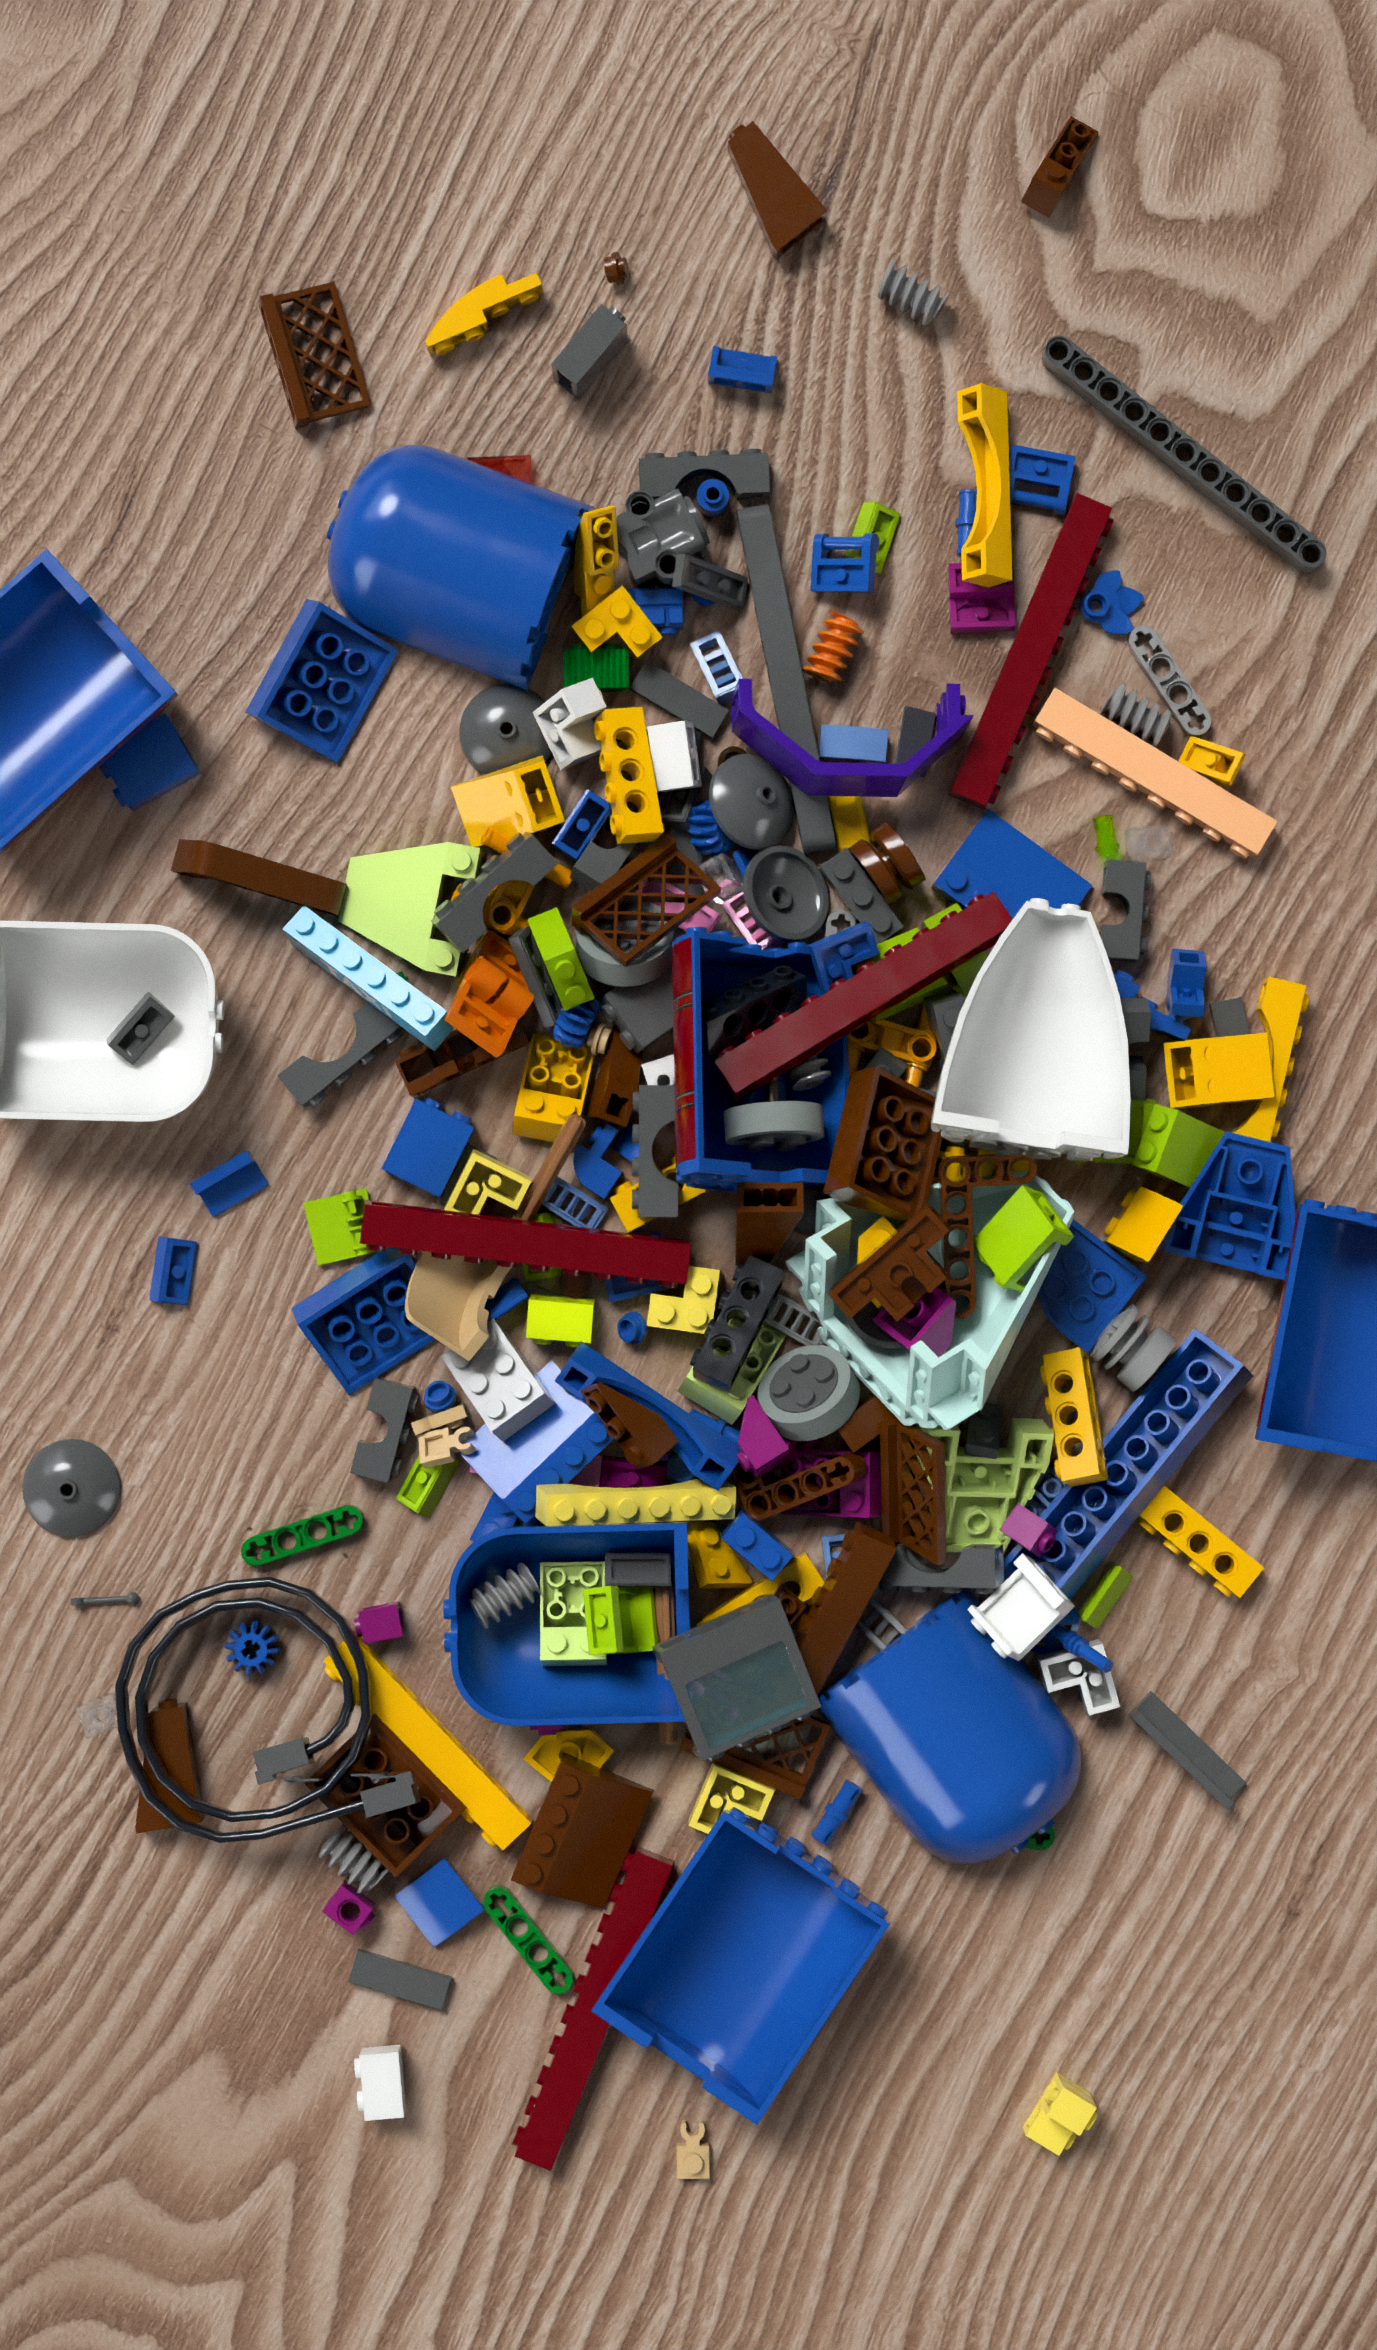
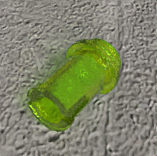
M1103 815L1092 819L1097 846L1094 849L1098 852L1099 857H1109L1118 854L1117 848H1120V843H1116L1113 815Z

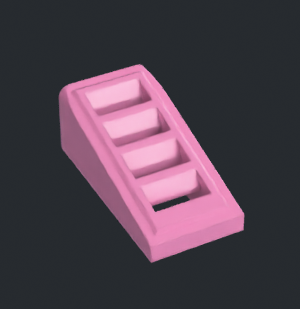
M741 888L721 902V904L749 944H757V941L768 933L762 928L753 934L749 933V930L758 924L753 917L742 923L741 920L750 914L747 906L737 913L733 910L745 901L743 888ZM770 935L758 944L762 945V950L777 948L785 941Z

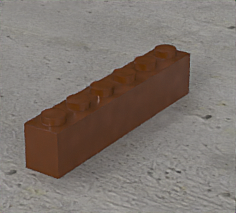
M859 1522L855 1524L852 1531L849 1530L845 1534L842 1541V1551L837 1559L834 1558L830 1562L827 1569V1579L822 1587L819 1586L815 1590L812 1597L813 1605L808 1614L802 1615L797 1625L798 1633L795 1636V1640L817 1696L897 1550L891 1536ZM784 1648L782 1654L783 1661L778 1670L774 1669L767 1682L772 1701L782 1706L805 1697L786 1648Z

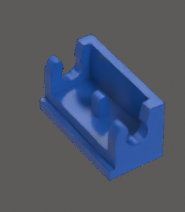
M713 346L708 383L771 394L777 356L771 355L770 357Z

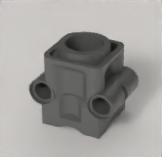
M679 489L655 500L646 491H634L626 499V512L616 516L618 551L627 560L629 578L635 589L645 588L655 582L659 587H672L674 573L665 574L661 569L665 566H673L675 568L677 554H687L698 559L706 556V545L710 544L705 527L689 496L682 497ZM638 508H644L648 511L644 515L633 513Z

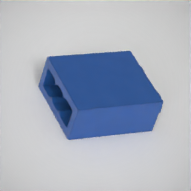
M166 713L145 725L99 767L106 779L112 777L117 788L113 790V793L122 807L127 805L132 811L141 808L201 774L173 722Z
M425 1096L423 1102L415 1099L381 1169L442 1198L476 1128L470 1125L471 1118L457 1111H454L453 1115L450 1116L440 1111L443 1104Z
M742 1507L735 1514V1519H731L721 1531V1538L771 1581L793 1557L791 1548L759 1521L751 1518Z

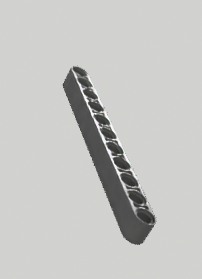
M1057 335L1047 341L1041 360L1048 371L1296 570L1302 573H1311L1324 562L1327 551L1325 545L1071 340ZM1060 348L1064 351L1066 357L1062 360H1055L1050 356L1049 350ZM1085 368L1089 371L1091 378L1085 381L1080 380L1075 376L1074 370ZM1110 388L1114 391L1116 398L1106 401L1101 397L1100 390ZM1128 408L1138 410L1141 419L1138 421L1129 420L1125 415V410ZM1154 428L1163 430L1166 439L1164 441L1154 440L1151 437L1150 430ZM1179 448L1188 450L1191 460L1187 462L1179 460L1176 457V450ZM1205 468L1213 470L1216 480L1213 482L1205 481L1201 476V470ZM1226 490H1238L1241 494V501H1230L1227 498ZM1252 510H1263L1266 514V521L1262 523L1255 521L1251 515ZM1285 529L1289 531L1292 537L1291 542L1284 543L1280 541L1277 537V530ZM1310 549L1314 551L1317 557L1316 562H1306L1303 559L1302 550Z
M763 504L736 510L738 527L778 729L819 761L769 505ZM789 781L804 855L836 849L827 796L806 795Z

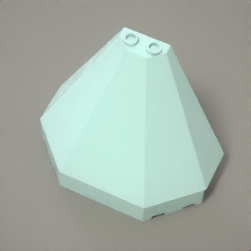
M1028 1170L1013 1172V1175L1021 1178L1027 1174ZM992 1175V1176H985V1177H981V1178H982V1179H990V1178L993 1177L994 1175ZM1036 1175L1031 1182L1022 1184L1042 1192L1066 1226L1070 1227L1074 1217L1072 1206L1067 1200L1061 1199L1051 1189L1046 1180ZM939 1183L931 1185L928 1202L940 1214ZM1022 1185L972 1187L973 1239ZM956 1195L949 1199L947 1203L949 1212L959 1213L963 1209L964 1200L961 1196ZM835 1198L817 1200L815 1234L806 1239L804 1251L785 1261L789 1271H792L802 1283L798 1290L808 1311H814L818 1316L822 1326L817 1328L822 1341L845 1356L854 1374L905 1426L918 1423L923 1428L934 1429L940 1425L943 1430H949L976 1412L981 1411L1061 1244L1053 1242L1021 1277V1280L1026 1285L1023 1292L1011 1288L1006 1290L999 1286L993 1278L994 1272L979 1259V1251L974 1245L975 1311L968 1318H954L952 1343L938 1358L922 1340L912 1345L910 1352L904 1347L895 1349L881 1348L864 1341L851 1329L844 1312L828 1295L831 1287L857 1265L858 1237L883 1215L847 1205ZM885 1216L896 1229L905 1223V1221ZM962 1229L951 1231L948 1238L949 1243L952 1246L961 1245L965 1241V1232ZM940 1239L928 1251L942 1266ZM960 1261L952 1264L950 1268L951 1277L954 1279L962 1278L967 1271L966 1264ZM942 1282L940 1285H938V1286H939V1289H940L941 1291H943V1282ZM960 1294L953 1298L956 1302L955 1311H963L967 1307L968 1299L965 1295Z

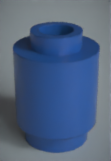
M708 479L698 487L696 503L703 515L714 518L726 511L729 504V491L722 481ZM717 494L719 497L716 500H710L707 495Z

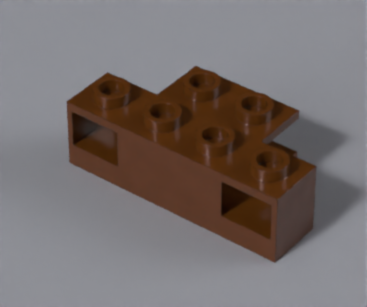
M520 1019L517 1021L520 1032L510 1037L504 1052L498 1058L530 1044ZM456 1029L445 1038L435 1051L425 1044L422 1045L423 1048L421 1049L414 1045L399 1052L401 1058L395 1060V1063L410 1096L415 1097L498 1058L491 1055ZM429 1053L435 1066L433 1072L409 1082L402 1065Z
M929 1202L926 1203L831 1287L828 1295L849 1318H852L875 1297L898 1322L915 1307L914 1303L927 1291L931 1293L947 1278V1271L928 1250L950 1231V1225Z

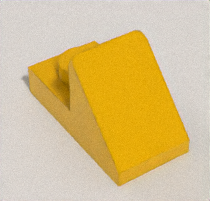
M1190 736L1178 762L1201 776L1209 778L1216 785L1224 787L1232 785L1246 755L1242 752Z

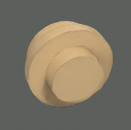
M600 1023L597 1029L592 1028L589 1033L587 1046L591 1047L592 1055H597L598 1053L605 1055L613 1031L607 1029L605 1024Z

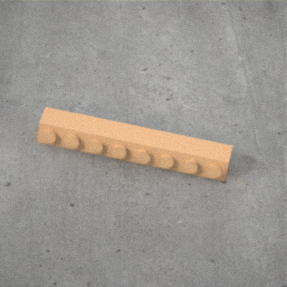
M1057 688L1053 689L1032 724L1033 727L1037 728L1035 733L1049 742H1052L1053 739L1065 745L1063 750L1078 759L1081 756L1093 762L1091 767L1104 775H1108L1109 772L1120 778L1119 784L1132 792H1136L1137 789L1148 795L1146 799L1151 804L1161 809L1167 806L1176 812L1174 816L1187 825H1191L1192 822L1203 828L1202 833L1206 837L1216 842H1219L1220 839L1231 845L1230 850L1244 859L1248 856L1254 858L1259 854L1278 822Z

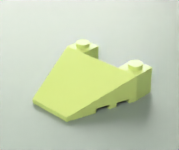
M445 842L350 857L346 877L347 887L338 921L424 971L459 977L464 952L462 953L457 950L450 942L433 939L435 925L431 920L436 916L434 911L440 903L444 877L448 876L468 880L472 877L475 880L479 876L484 850L477 847Z
M1011 1418L1007 1448H999L997 1459H991L964 1453L965 1447L958 1446L960 1430L957 1425L949 1430H943L940 1425L932 1429L920 1427L917 1423V1428L944 1442L946 1552H962V1549L970 1544H1003L1004 1553L1011 1539L1001 1532L1000 1528L1017 1503L1025 1506L1027 1500L1032 1499L1036 1491L1034 1487L1041 1473L1045 1474L1049 1466L1054 1433L1043 1419ZM927 1446L926 1448L933 1460L932 1449ZM918 1455V1456H917V1459H918V1461H919V1463H920V1465H921V1467H922V1469H923V1471H924V1470H925L924 1465H923V1463H922V1461H921V1459H920V1457H919V1455ZM928 1476L927 1479H928V1481H929V1483H930V1485H931V1488H932V1490H933V1484H932V1482H931V1480H930V1478H929V1476Z

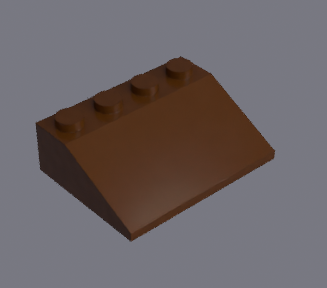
M877 1066L852 1072L823 1193L847 1205L905 1222L928 1203L942 1141L941 1130L940 1132H933L931 1129L936 1097Z
M374 1714L360 1759L333 1792L322 1797L320 1801L328 1809L361 1800V1791L396 1781L395 1777L372 1780L368 1776H351L350 1774L383 1773L391 1776L413 1770L421 1802L368 1818L364 1809L337 1817L397 1877L467 1807ZM356 1732L309 1777L321 1779L322 1781H306L304 1783L311 1791L323 1786L349 1755Z
M564 1752L518 1859L511 1881L543 1894L604 1908L654 1790Z

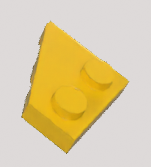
M689 1523L687 1525L688 1548L699 1588H745L753 1583L752 1578L730 1545L721 1538V1532L715 1523Z

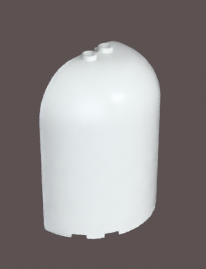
M0 921V1119L156 1122L172 1118L192 1106L202 1095L211 1079L217 1053L223 1052V1033H219V1020H224V1000H218L214 972L202 949L184 933L167 926L155 924ZM150 992L175 1017L132 1065L109 1047L106 1040L143 996Z

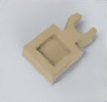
M465 1403L413 1421L411 1425L415 1435L443 1425L444 1428L449 1427L453 1429L464 1425L462 1418L469 1416Z
M446 1427L418 1434L420 1464L426 1469L455 1462L456 1452L466 1455L474 1453L476 1447L471 1442L463 1444L466 1438L475 1436V1432L470 1427H461L453 1434V1431Z
M682 2120L680 2132L686 2143H677V2179H709V2142L700 2143L705 2133L704 2121L699 2120L698 2131L690 2133L686 2129V2120Z

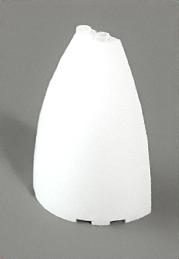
M1032 898L1030 901L1025 902L998 939L976 975L958 1014L940 1075L931 1129L933 1132H940L941 1130V1137L952 1142H964V1139L970 1140L969 1147L1000 1154L1020 1153L1030 1158L1046 1160L1060 1157L1061 1154H1067L1066 1159L1070 1161H1092L1093 1157H1100L1101 1154H1104L1103 1158L1107 1160L1128 1155L1131 1098L1128 1038L1120 995L1107 952L1091 912L1083 911L1081 906L1075 904H1062L1061 909H1056L1049 906L1048 900Z

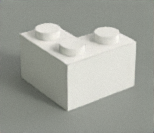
M593 678L561 689L532 712L560 771L590 760L601 752L600 740L595 738L592 718L604 710L606 704Z
M1099 1639L1089 1642V1646L1106 1657L1103 1643ZM1066 1649L1036 1656L1044 1688L1048 1693L1077 1685L1084 1711L1089 1716L1120 1707L1111 1671L1105 1673L1085 1658L1076 1657Z

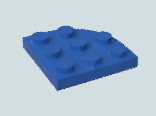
M1073 1219L1069 1230L1074 1237L1066 1246L1061 1244L1037 1297L1049 1322L1069 1340L1089 1353L1098 1341L1099 1335L1111 1320L1119 1314L1147 1275Z

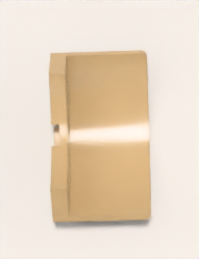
M422 1251L411 1275L406 1292V1317L418 1328L470 1362L489 1337L487 1330L489 1311L484 1309L487 1298L492 1299L495 1297L497 1290L511 1268L496 1265L497 1260L484 1259L482 1264L464 1261V1256L451 1255V1259L448 1260L431 1257L432 1252Z

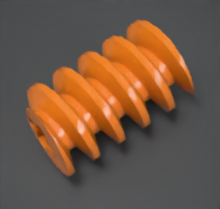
M829 610V614L834 619L824 620L823 625L828 631H820L818 633V638L823 643H814L812 646L818 655H808L807 661L813 667L805 666L802 668V671L825 683H831V681L842 682L843 678L836 670L848 669V666L841 659L842 657L853 658V654L847 649V646H858L859 643L852 635L853 633L863 634L864 631L854 620Z

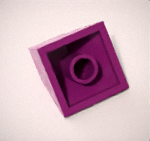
M936 1287L931 1293L927 1291L914 1303L915 1307L898 1322L884 1307L872 1320L908 1352H910L912 1345L922 1340L939 1358L952 1343L956 1302Z
M752 1395L747 1398L736 1458L745 1472L750 1470L754 1477L786 1465L789 1448Z

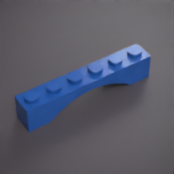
M582 1341L554 1381L581 1400H586L580 1392L583 1388L601 1382L659 1414L678 1439V1442L672 1449L693 1475L719 1491L738 1462L736 1458L738 1454L736 1444Z

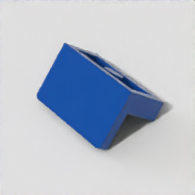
M245 1150L192 1181L190 1185L195 1194L201 1196L210 1214L216 1216L266 1187L268 1182L251 1152Z

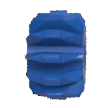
M710 800L699 802L698 806L693 807L692 817L688 818L690 823L688 832L691 833L690 843L695 845L696 851L703 854L720 855L733 848V841L721 830L714 818Z
M593 999L566 1011L562 1008L554 1027V1039L567 1047L571 1046L576 1049L585 1045L600 1012L599 1002Z
M254 1620L250 1631L248 1625L245 1622H241L239 1624L241 1633L236 1630H231L229 1633L230 1637L236 1642H226L225 1648L235 1652L228 1655L226 1659L228 1662L238 1659L239 1663L234 1668L236 1672H239L246 1665V1675L252 1676L256 1666L258 1672L262 1675L266 1672L264 1663L272 1667L276 1664V1660L269 1654L276 1655L281 1652V1648L271 1646L272 1643L279 1639V1636L276 1634L268 1638L266 1634L271 1629L269 1624L262 1631H259V1621ZM249 1640H253L252 1644L256 1642L259 1644L260 1649L256 1652L257 1656H253V1652L247 1653L245 1648L249 1645Z

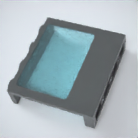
M768 1594L652 1646L656 1658L664 1666L695 1745L692 1750L701 1761L719 1759L725 1754L724 1751L734 1746L737 1748L747 1746L754 1741V1737L763 1733L772 1734L784 1728L785 1723L794 1719L797 1721L804 1720L813 1715V1710L821 1707L780 1599L773 1594Z

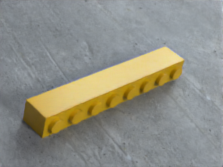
M353 1631L366 1657L370 1671L373 1715L376 1714L467 1807L461 1815L470 1824L476 1822L484 1830L481 1835L493 1848L498 1845L504 1850L532 1823L533 1818L367 1644H364V1640ZM343 1640L338 1646L354 1676L356 1704L361 1706L356 1665ZM329 1654L323 1660L327 1665L324 1670L336 1683L340 1680L343 1682Z

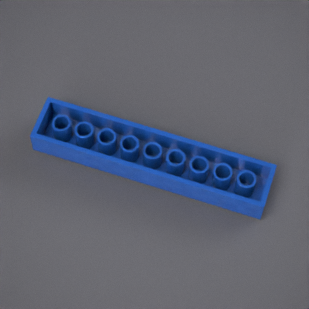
M1194 1328L1102 1440L1108 1480L1074 1487L1066 1484L1040 1516V1518L1058 1531L1055 1535L1054 1545L1039 1558L1017 1544L1004 1560V1581L1018 1569L1013 1562L1023 1553L1033 1559L1070 1600L1252 1379L1253 1375L1228 1352Z

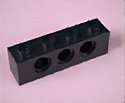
M778 966L773 971L760 977L752 978L749 982L736 988L728 989L721 995L702 1001V1054L710 1057L721 1052L729 1046L744 1041L753 1031L757 1029L764 1031L774 1025L773 1021L785 1012L792 1014L802 1008L801 1004L807 999L806 976L789 966Z
M749 1255L745 1264L740 1262L732 1278L736 1283L731 1292L726 1290L718 1306L722 1311L717 1321L711 1319L704 1334V1337L708 1339L703 1349L697 1347L690 1361V1365L693 1366V1378L728 1394L785 1281L784 1270ZM751 1289L755 1290L759 1296L754 1300H747L741 1294L745 1290ZM737 1317L742 1319L745 1324L740 1328H732L727 1322ZM718 1346H726L731 1352L725 1357H719L714 1354L713 1350Z

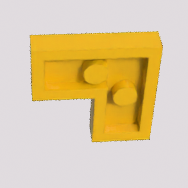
M623 585L571 625L590 652L616 632L636 658L663 638Z

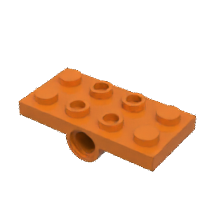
M488 931L483 936L444 1020L491 1055L498 1058L504 1052L517 1021L527 1011L535 995L530 992L512 947L493 932Z

